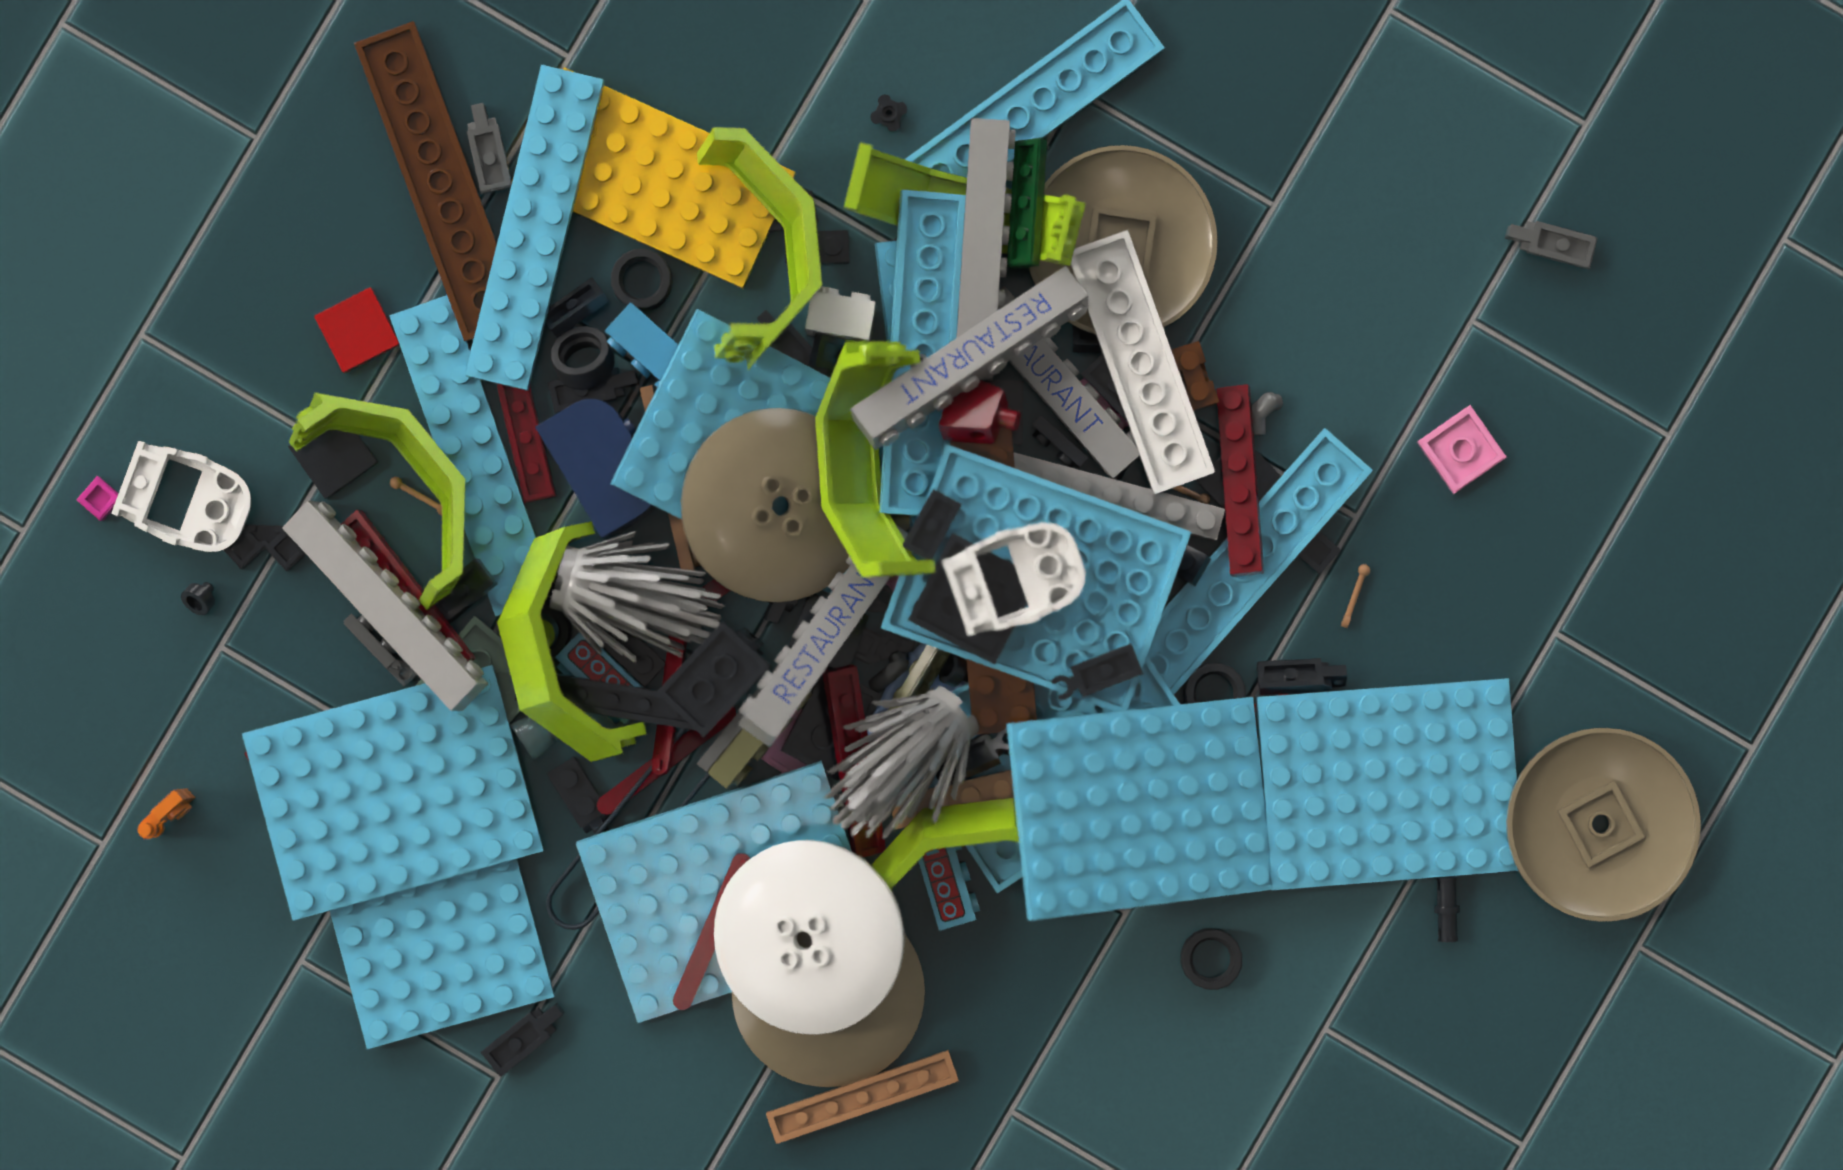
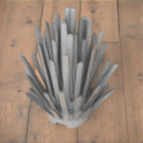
M631 532L581 549L570 546L566 547L549 608L562 611L599 655H601L602 649L598 644L603 647L605 641L620 655L623 653L636 663V656L599 626L610 631L623 641H627V635L617 628L683 658L680 651L663 643L680 650L685 649L683 644L646 629V627L689 643L694 641L702 644L705 641L703 638H707L711 633L700 630L701 625L717 628L720 625L721 616L705 610H707V606L718 609L725 607V605L719 604L717 601L706 599L717 600L721 598V595L706 592L704 588L660 580L666 579L701 584L704 582L703 579L685 575L703 576L707 572L632 564L647 563L650 557L627 556L628 554L666 550L669 543L657 545L647 543L631 546L632 540L618 543L634 537L635 532Z
M938 686L935 690L932 687L924 695L872 702L876 706L881 705L884 708L901 707L870 715L865 720L844 726L848 730L856 728L855 731L863 732L868 730L871 733L846 746L844 749L846 752L871 740L873 741L828 771L829 773H834L837 770L846 771L866 757L846 773L847 776L832 787L831 792L824 797L830 799L842 788H848L829 809L836 810L842 803L848 800L850 802L833 819V823L835 825L841 823V827L846 829L854 821L859 822L852 829L851 836H853L869 821L868 827L871 828L867 831L868 839L880 823L886 820L897 806H901L906 800L883 832V838H886L892 830L896 829L899 823L901 824L906 816L909 818L913 817L939 768L947 759L929 802V808L933 809L939 797L932 817L934 823H936L955 767L956 772L951 797L953 800L956 799L959 783L962 785L965 777L970 740L979 732V725L975 716L972 714L968 718L959 707L963 701L944 687Z

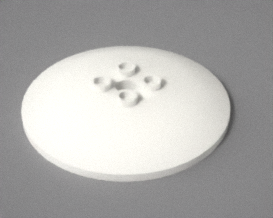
M796 840L778 844L760 852L748 860L733 875L721 896L714 924V943L717 960L727 984L749 1011L763 1021L786 1031L801 1034H823L838 1031L857 1023L869 1015L885 999L897 979L902 964L904 928L901 913L892 891L885 880L868 862L857 854L835 844L815 840ZM800 931H805L812 937L810 948H803L798 944L797 935Z

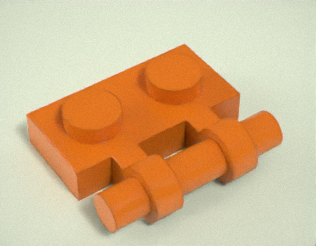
M187 788L173 790L138 825V834L144 839L161 836L165 830L164 824L168 820L173 821L175 818L179 820L190 811L192 806L189 803L195 796Z

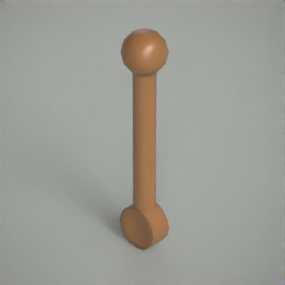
M393 477L390 480V486L393 489L400 488L437 509L438 514L442 516L441 504L402 483L400 477Z
M1180 485L1172 488L1198 500V502L1210 503V496L1206 493L1198 494Z
M1362 564L1358 568L1359 577L1341 622V627L1347 628L1350 623L1365 576L1370 574V567L1367 564Z

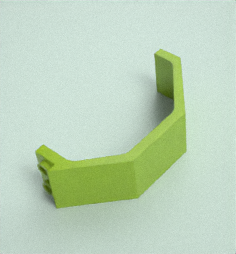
M713 127L697 152L698 165H721L729 168L782 225L785 235L790 305L771 324H731L730 333H724L721 336V344H715L714 346L715 359H726L727 362L731 363L742 362L747 359V369L749 370L822 286L814 200L745 128Z
M860 143L844 209L898 226L901 190L966 195L967 178L931 169L872 148V145ZM1005 188V193L1011 194L1012 189ZM1065 194L1061 197L1044 195L1040 261L1066 266L1071 265L1086 203L1076 201V197ZM1004 213L1003 225L1009 226L1010 213ZM1002 245L1001 254L1007 255L1008 245Z
M846 341L815 417L821 507L862 578L935 573L934 560H916L910 550L902 547L905 540L891 515L879 513L881 492L879 447L877 449L873 448L854 422L851 413L852 407L890 383L897 369L920 364L919 350H906V345H900V342Z
M314 393L310 406L297 415V423L292 427L293 433L289 443L296 452L329 430H339L387 440L396 447L440 501L442 506V572L429 581L419 599L423 607L428 610L452 592L463 573L465 478L408 409Z
M592 521L563 527L533 539L497 622L520 711L591 762L623 754L621 747L636 744L635 737L647 734L644 722L616 729H606L562 695L541 619V610L567 545L595 534Z
M1006 798L942 806L936 823H934L932 818L936 807L933 809L923 808L871 866L880 874L892 891V887L929 850L1006 840L1019 843L1015 799Z

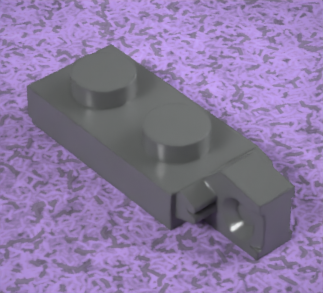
M484 103L471 105L474 122L467 124V135L481 194L509 189L511 188L512 180L500 127L497 124L496 118L488 119Z
M1527 221L1525 227L1510 224L1505 235V239L1521 243L1519 250L1526 251L1528 254L1587 270L1590 269L1598 240L1595 236L1539 221Z
M351 613L344 620L343 624L403 687L407 686L417 676L415 671L404 660H396L393 657L396 651L384 638L379 642L371 634L375 628L362 615L356 618Z

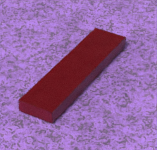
M496 383L524 503L527 504L556 497L544 441L535 428L539 425L531 386L529 391Z

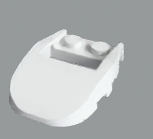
M138 441L112 514L128 519L135 523L134 526L151 533L169 544L190 547L200 551L217 552L231 546L241 535L250 512L251 495L248 486L238 474L211 461L208 457L175 448L148 445L145 442ZM169 459L202 471L180 531L147 519Z
M1037 523L1022 528L1003 530L942 562L967 635L1038 621L1041 617L1073 602L1081 593L1085 582V569L1073 537L1067 530L1053 523ZM1008 546L1029 607L997 618L976 556Z

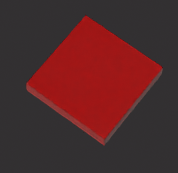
M371 287L314 316L344 374L400 345Z

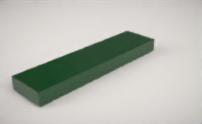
M1043 138L1015 141L1007 267L1012 269L1039 266L1047 140Z

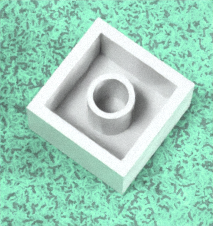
M820 287L819 292L817 291L810 300L805 326L807 335L815 336L818 333L848 341H871L876 302L871 301L870 295L852 292L851 297L839 295V290Z

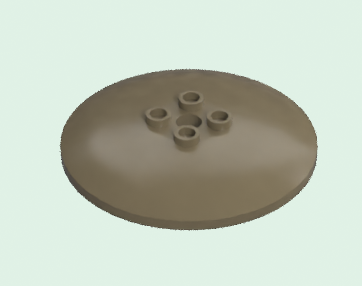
M1125 145L1107 146L1074 157L1056 170L1045 182L1044 195L1061 197L1065 194L1076 197V201L1086 203L1075 248L1128 230L1163 328L1178 320L1195 304L1205 290L1214 269L1217 255V228L1212 208L1205 193L1183 167L1170 158L1149 149ZM1039 261L1038 267L1028 268L1036 286L1066 265ZM1070 265V266H1066V267L1069 269V271L1072 273V275L1075 277L1071 265ZM1088 311L1076 321H1067L1081 330L1096 335Z
M767 408L744 413L715 430L700 446L689 465L681 495V517L686 539L697 561L714 580L734 593L767 602L798 600L828 587L838 571L843 574L850 567V565L845 563L849 554L821 507L816 416L785 408ZM782 496L788 502V509L784 514L777 515L773 511L772 504L777 497Z
M1592 728L1573 732L1556 739L1540 750L1528 762L1520 773L1510 795L1506 829L1509 849L1519 873L1528 886L1542 900L1561 912L1577 918L1592 921H1618L1638 916L1653 909L1666 900L1680 886L1694 862L1700 841L1701 823L1699 805L1692 784L1682 767L1666 750L1655 742L1633 732L1612 728ZM1598 815L1606 816L1609 821V827L1603 833L1595 832L1592 827V821Z
M800 931L797 935V942L803 948H810L812 937L809 933ZM904 933L902 964L892 989L876 1009L849 1027L823 1034L794 1033L775 1027L757 1017L739 1001L733 992L732 1005L735 1020L745 1042L752 1052L770 1069L783 1077L805 1085L816 1087L844 1086L876 1075L895 1061L906 1049L918 1028L922 1016L925 997L924 977L918 955L911 941Z

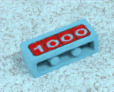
M580 632L555 657L560 662L557 668L564 675L644 688L598 644L602 649L601 655H599ZM608 716L615 724L619 721L627 724L630 719Z
M961 846L932 849L918 860L939 931L976 920L974 913L980 911L975 892L968 894L965 884L966 881L971 880L966 862L959 863L956 851L962 849Z

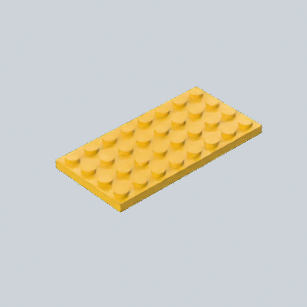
M603 86L573 212L744 289L775 217L729 168L721 165H698L697 152L708 137V132L607 86ZM782 166L784 170L794 179L796 172Z

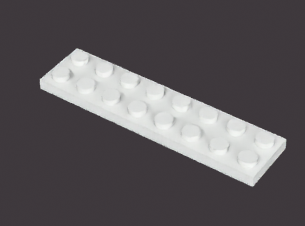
M1128 230L1075 248L1071 267L1076 280L1088 294L1089 307L1087 311L1153 493L1157 494L1215 473Z

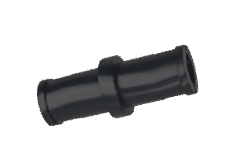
M1456 876L1436 877L1437 905L1434 906V912L1438 913V942L1458 941L1457 913H1460V905H1457Z

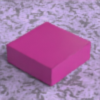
M97 476L76 500L97 519L103 521L113 510L119 493L100 476Z

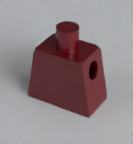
M980 380L978 386L970 392L964 393L962 391L953 397L951 404L944 408L938 426L945 441L992 444L996 441L1001 427L1011 430L1018 429L1021 412L1007 409L1008 401L1004 390Z

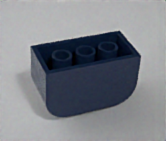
M584 399L572 404L535 427L601 538L609 540L647 517L656 508L610 484L637 429L629 418L624 420L609 404L597 399Z

